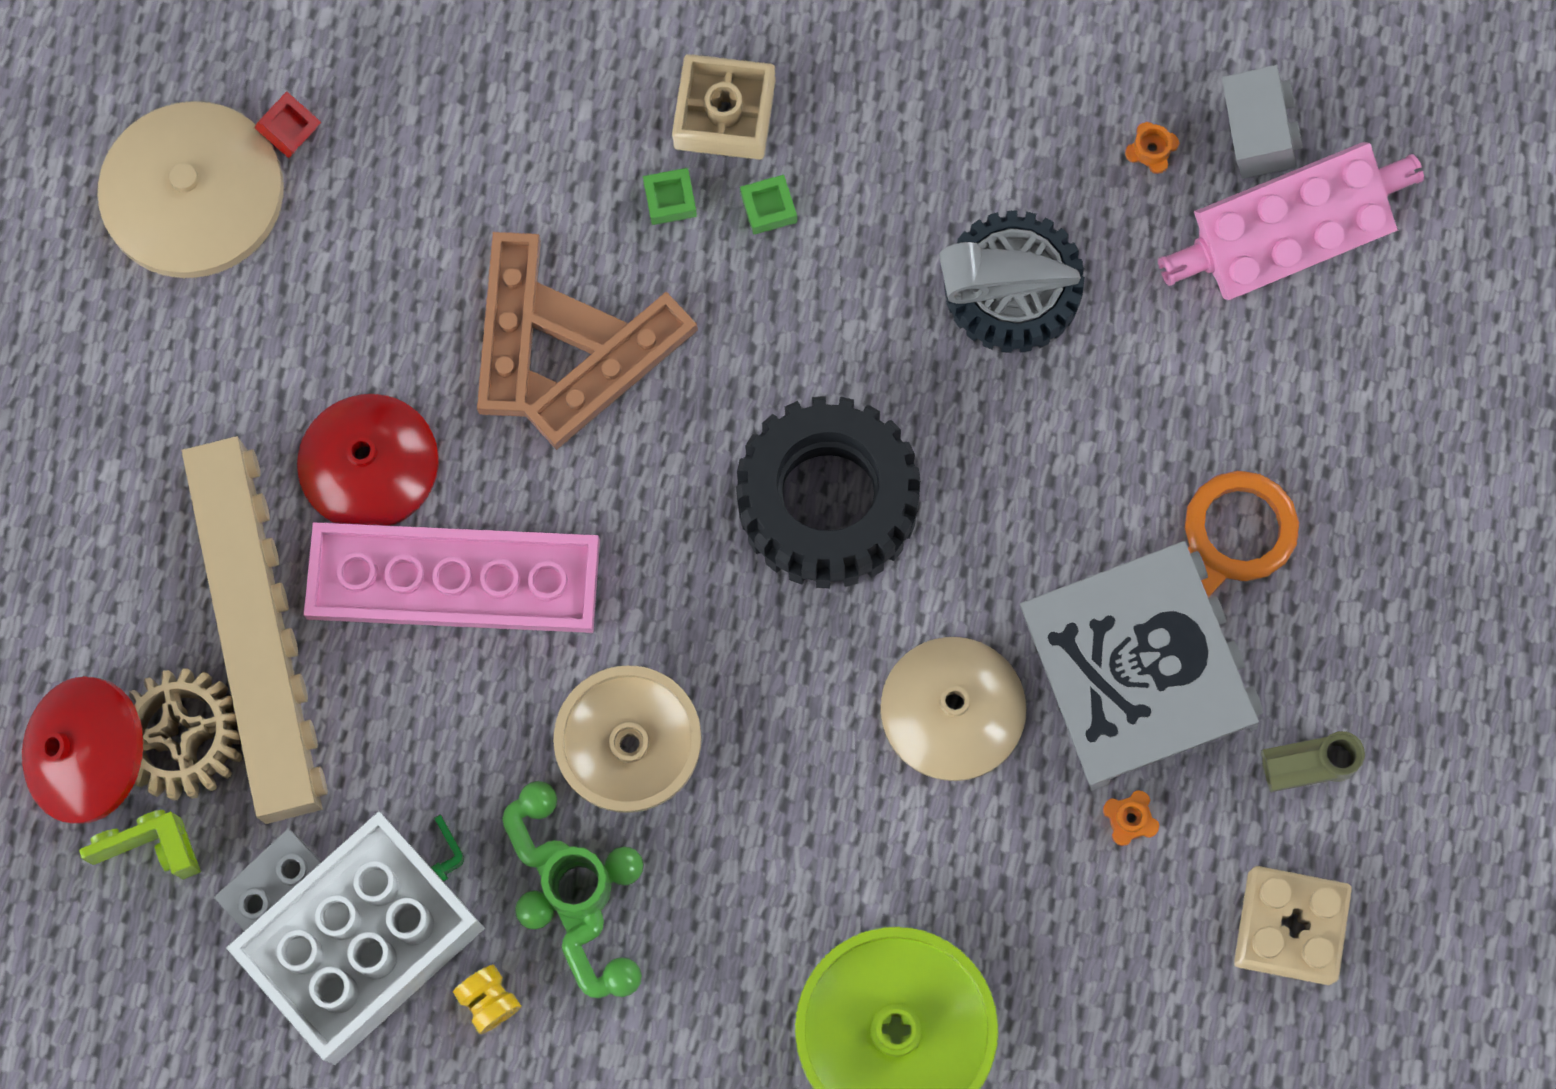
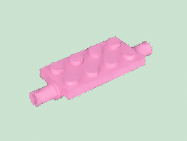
M1362 142L1196 210L1194 214L1200 229L1199 238L1195 239L1193 246L1166 257L1158 258L1159 268L1165 267L1166 271L1161 272V275L1166 284L1171 286L1175 282L1205 270L1208 274L1212 273L1217 280L1223 298L1231 300L1398 231L1389 205L1388 194L1415 183L1423 182L1424 172L1419 171L1415 173L1414 171L1422 167L1421 163L1415 155L1411 154L1404 159L1378 169L1371 144Z

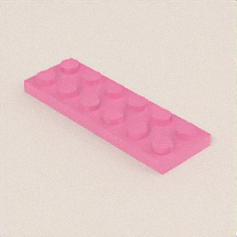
M313 522L304 616L307 620L593 633L600 539L598 535Z

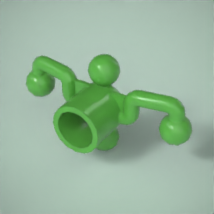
M530 782L523 787L519 794V799L506 807L503 812L502 821L518 858L523 864L537 868L541 876L543 892L532 890L523 894L516 903V918L522 926L536 930L549 924L553 918L554 911H557L567 932L562 942L563 954L583 993L592 998H601L609 994L617 997L629 996L637 991L641 984L642 975L636 962L624 957L613 959L604 968L603 975L597 978L582 945L594 940L603 930L604 918L601 910L604 909L610 898L611 883L629 885L637 881L643 872L644 864L642 857L635 849L622 846L611 851L605 860V865H603L594 853L585 848L569 847V845L562 841H549L535 848L522 818L526 816L531 819L546 818L556 808L557 795L553 787L546 782ZM578 867L587 868L594 872L598 877V885L594 894L585 902L579 904L564 903L559 893L560 881L564 874Z

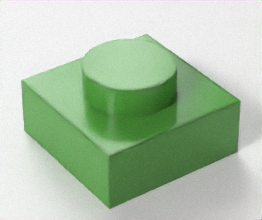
M688 168L643 176L652 225L697 217Z
M784 174L740 187V195L753 235L797 223V213Z

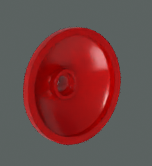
M380 394L351 396L326 408L306 430L297 457L298 478L307 500L320 515L330 522L337 524L381 526L398 524L411 516L425 502L435 484L439 466L437 443L425 419L405 402ZM360 447H369L370 454L366 458H355V453Z
M85 676L61 682L51 689L38 703L30 717L24 734L22 745L23 773L34 801L46 814L66 823H91L108 816L123 803L136 782L143 756V731L134 704L127 694L112 682Z

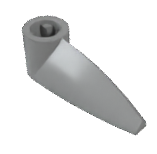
M972 242L953 244L939 253L948 301L957 304L999 299L1007 296L1078 284L1081 278L1076 269L1047 257L1015 250L981 249L980 245Z

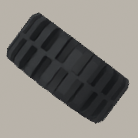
M826 396L812 397V406L801 409L800 403L796 401L785 406V415L780 419L774 414L770 415L762 422V433L760 435H751L745 445V458H740L737 469L738 484L736 486L739 517L742 529L746 530L748 542L756 554L762 553L765 557L766 565L776 573L782 569L789 573L790 581L801 585L805 579L816 581V588L830 589V582L842 580L844 587L859 584V576L868 573L872 578L884 570V563L888 559L895 561L903 551L905 540L910 539L915 527L919 507L921 482L919 468L915 467V453L910 443L902 442L900 439L901 429L892 420L884 424L880 420V411L867 404L864 410L860 411L854 408V399L840 397L839 405L826 404ZM830 455L843 457L859 465L871 478L874 497L868 513L858 522L846 528L826 531L808 527L789 514L783 500V487L786 477L799 464L814 457Z

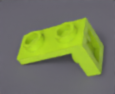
M156 810L144 814L136 820L138 825L119 832V829H110L98 833L90 838L91 845L79 849L82 860L95 865L159 838L160 843L155 844L154 847L157 858L165 872L171 870L172 874L183 880L201 872L183 820L171 811L165 813V810Z

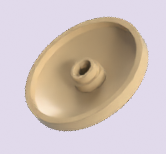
M199 101L164 106L151 111L132 123L110 148L103 162L98 181V204L101 217L110 236L119 248L134 262L155 273L170 277L196 278L227 270L242 262L260 247L273 229L279 216L283 200L284 183L278 157L271 143L254 128L256 124L231 108Z

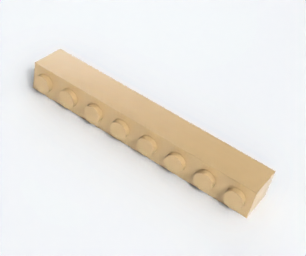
M238 436L183 449L181 451L256 817L265 824L323 810L320 796L328 794L327 784L321 766L314 768L310 750L318 748L317 737L312 721H304L301 703L308 702V695L302 674L294 675L291 657L298 656V647L292 628L285 629L281 612L288 611L289 606L283 584H275L272 567L279 565V557L273 538L266 539L262 522L270 521V515L263 493L256 494L253 478L260 477V467L254 449L247 450Z

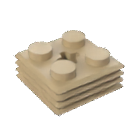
M691 54L685 55L672 131L674 148L691 152L763 159L776 81L775 66L768 63ZM722 102H729L731 104V109H728L727 112L718 111L722 106Z
M1261 866L1252 868L1247 876L1234 960L1235 966L1324 985H1331L1337 982L1351 898V885ZM1292 913L1298 915L1299 923L1305 924V930L1297 933L1295 938L1289 936L1290 931L1288 927L1281 925V920L1289 918Z

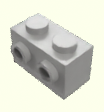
M1278 65L1222 77L1235 156L1242 179L1297 167L1294 150L1303 149L1298 121L1289 123L1287 114L1288 108L1295 107L1291 81H1281Z
M288 828L227 884L214 899L245 931L322 861L298 835Z

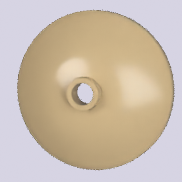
M943 637L916 646L895 664L883 688L881 720L890 745L897 755L910 767L935 779L962 781L973 779L992 771L1013 752L1020 740L1025 725L1026 698L1017 673L1010 663L997 651L972 639ZM959 695L964 701L963 707L958 710L950 709L945 702L948 696Z
M617 666L589 676L568 695L556 719L553 741L558 766L568 784L578 795L599 808L614 812L631 813L657 807L672 798L684 787L697 765L702 738L695 707L688 695L677 683L666 675L646 667ZM627 737H635L639 741L637 750L632 753L624 752L621 749V743Z

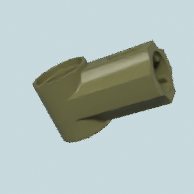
M1337 731L1324 738L1261 750L1262 765L1270 793L1322 782H1342L1349 779L1362 766L1365 758V749L1361 740L1352 733ZM1331 746L1345 748L1351 756L1350 767L1338 768L1333 766L1328 760L1327 749Z

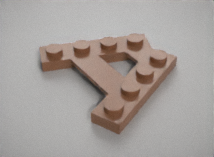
M493 232L477 410L480 415L527 417L557 450L698 331L697 323L667 292L661 295L632 321L626 323L538 283L541 247L539 234ZM535 328L591 355L556 383L530 371L533 329Z

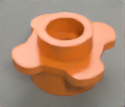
M1150 122L1141 123L1137 127L1134 143L1126 147L1125 156L1132 163L1140 162L1148 166L1152 173H1163L1168 167L1167 159L1169 155L1179 147V139L1163 126ZM1155 145L1156 150L1150 151L1148 146Z
M1134 791L1131 797L1122 800L1111 798L1104 804L1103 814L1110 819L1113 829L1112 839L1120 846H1127L1131 840L1141 836L1152 838L1159 830V822L1152 818L1148 807L1150 797L1144 791ZM1127 815H1135V822H1128L1126 819Z

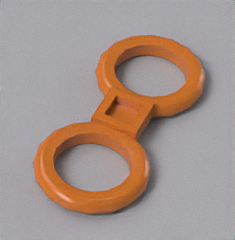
M1238 470L1216 475L1198 488L1187 506L1184 528L1189 543L1188 550L1190 554L1198 551L1203 560L1208 578L1201 580L1208 598L1226 579L1246 582L1268 577L1286 564L1297 546L1299 520L1294 503L1279 484L1261 474ZM1236 491L1253 493L1265 500L1275 512L1279 525L1277 542L1273 549L1261 558L1248 561L1231 559L1217 551L1208 539L1205 528L1206 511L1211 503L1223 494Z

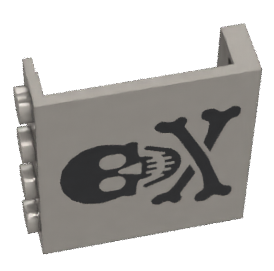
M1185 541L1020 603L1023 616L1092 791L1110 785L1109 779L1249 727L1250 732L1258 729L1259 724L1257 715L1264 713L1254 686L1245 688L1238 670L1245 668V664L1235 640L1226 643L1219 626L1227 623L1221 604L1216 595L1208 598L1201 580L1208 578L1203 560L1198 551L1190 554Z

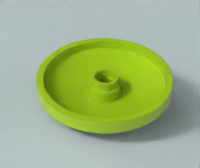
M884 927L872 929L845 940L826 954L817 964L804 985L799 998L795 1020V1039L801 1066L813 1089H980L995 1059L998 1042V1018L991 991L984 977L974 963L960 949L941 937L926 931L906 927Z

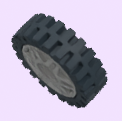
M1017 210L1007 211L1006 216L1001 218L997 212L988 215L987 221L984 223L980 219L973 223L968 233L964 231L958 238L957 243L972 242L980 245L981 249L1015 250L1040 255L1076 269L1081 278L1078 284L960 304L948 301L945 287L949 312L953 313L954 321L960 329L964 328L966 335L974 342L976 339H979L983 342L982 346L991 350L994 346L1000 347L1001 352L1012 353L1013 349H1020L1021 353L1029 352L1032 350V347L1037 345L1039 348L1048 345L1052 338L1055 337L1057 339L1063 334L1066 327L1070 326L1080 306L1085 278L1083 277V261L1078 258L1079 250L1076 244L1068 242L1069 234L1062 228L1056 231L1054 229V222L1045 217L1042 222L1037 221L1036 214L1027 211L1025 217H1018Z

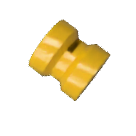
M494 964L474 973L453 991L460 1005L467 1006L472 1012V1023L481 1035L500 1025L522 1007L515 995L506 992L503 988V977Z

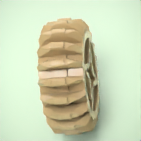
M183 668L178 680H176L171 671L163 670L161 685H158L149 677L144 680V686L148 691L143 696L135 690L129 691V697L135 702L134 706L139 715L143 731L142 763L135 785L142 787L148 784V792L156 797L166 789L167 797L171 800H178L184 787L187 796L194 799L199 795V782L209 791L216 790L217 785L212 775L218 772L226 779L231 777L232 772L223 765L227 758L234 762L242 760V754L231 748L232 744H241L239 731L233 730L238 728L232 696H226L228 687L223 682L219 681L212 685V677L208 673L202 672L194 679L193 672L190 669ZM181 698H195L208 703L214 717L208 719L203 718L201 715L189 717L187 709L182 706ZM162 707L163 716L161 721L156 726L146 729L151 717ZM181 723L189 731L182 733V742L178 744L171 737L178 734V726ZM214 738L211 748L198 762L197 750L204 741ZM156 749L158 752L170 750L173 759L178 762L179 770L167 771L154 767L146 751Z

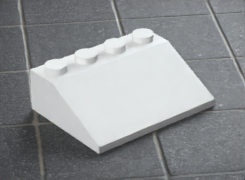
M378 811L226 948L322 1060L336 1065L480 934L485 927Z

